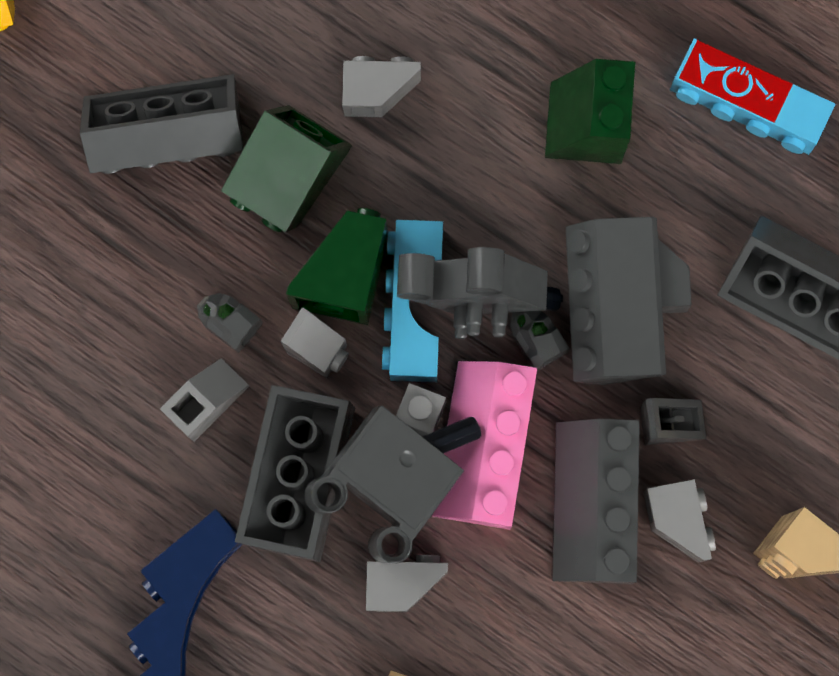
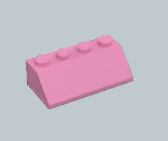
M458 361L447 426L467 417H474L480 426L481 437L478 440L444 453V455L461 467L464 472L434 511L432 517L511 529L537 368L503 362Z

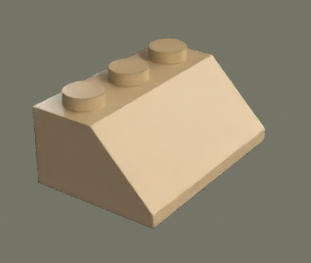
M803 507L781 516L753 554L761 559L758 562V566L775 579L779 576L785 579L839 573V534Z

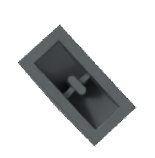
M650 398L646 399L640 406L645 446L706 439L701 400Z

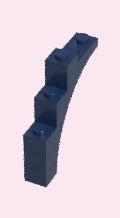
M217 509L212 511L140 570L146 578L142 582L145 590L156 602L161 598L165 602L127 633L133 641L129 648L142 664L149 661L152 665L140 676H186V651L192 622L205 590L222 565L243 545L235 543L237 531Z

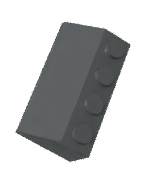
M235 75L84 96L80 137L90 174L97 172L111 174L124 168L138 166L151 168L159 163L171 161L190 162L198 157L211 155L225 157L235 152L243 151V130Z
M761 215L717 296L839 360V256Z
M657 218L593 219L566 226L573 381L609 385L666 375Z
M271 385L235 543L321 563L332 513L322 514L312 511L307 506L304 498L305 489L313 479L319 478L325 473L347 444L356 409L350 401ZM323 483L317 490L318 501L326 507L330 506L335 499L334 489L330 485Z
M590 419L556 422L552 581L614 584L637 583L639 420Z

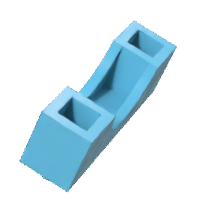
M396 220V231H388L387 255H394V270H386V293H393L392 308H385L384 331H391V346H383L382 370H389L390 381L437 383L439 337L426 332L417 324L409 308L410 300L397 297L399 255L419 253L435 257V261L442 260L443 221Z

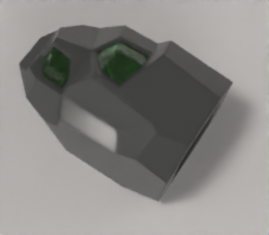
M221 293L204 297L197 305L198 317L202 324L238 353L246 347L263 324L257 315L229 295Z
M542 311L512 313L510 322L512 335L531 367L537 368L538 371L568 353L569 347L548 315Z

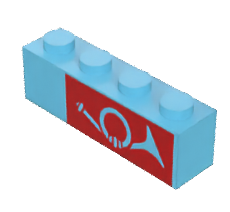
M695 38L670 88L681 101L690 105L699 103L711 109V113L717 118L724 121H732L733 119L746 125V129L750 133L762 138L772 137L782 142L783 148L796 154L804 152L809 155L817 145L835 107V103Z

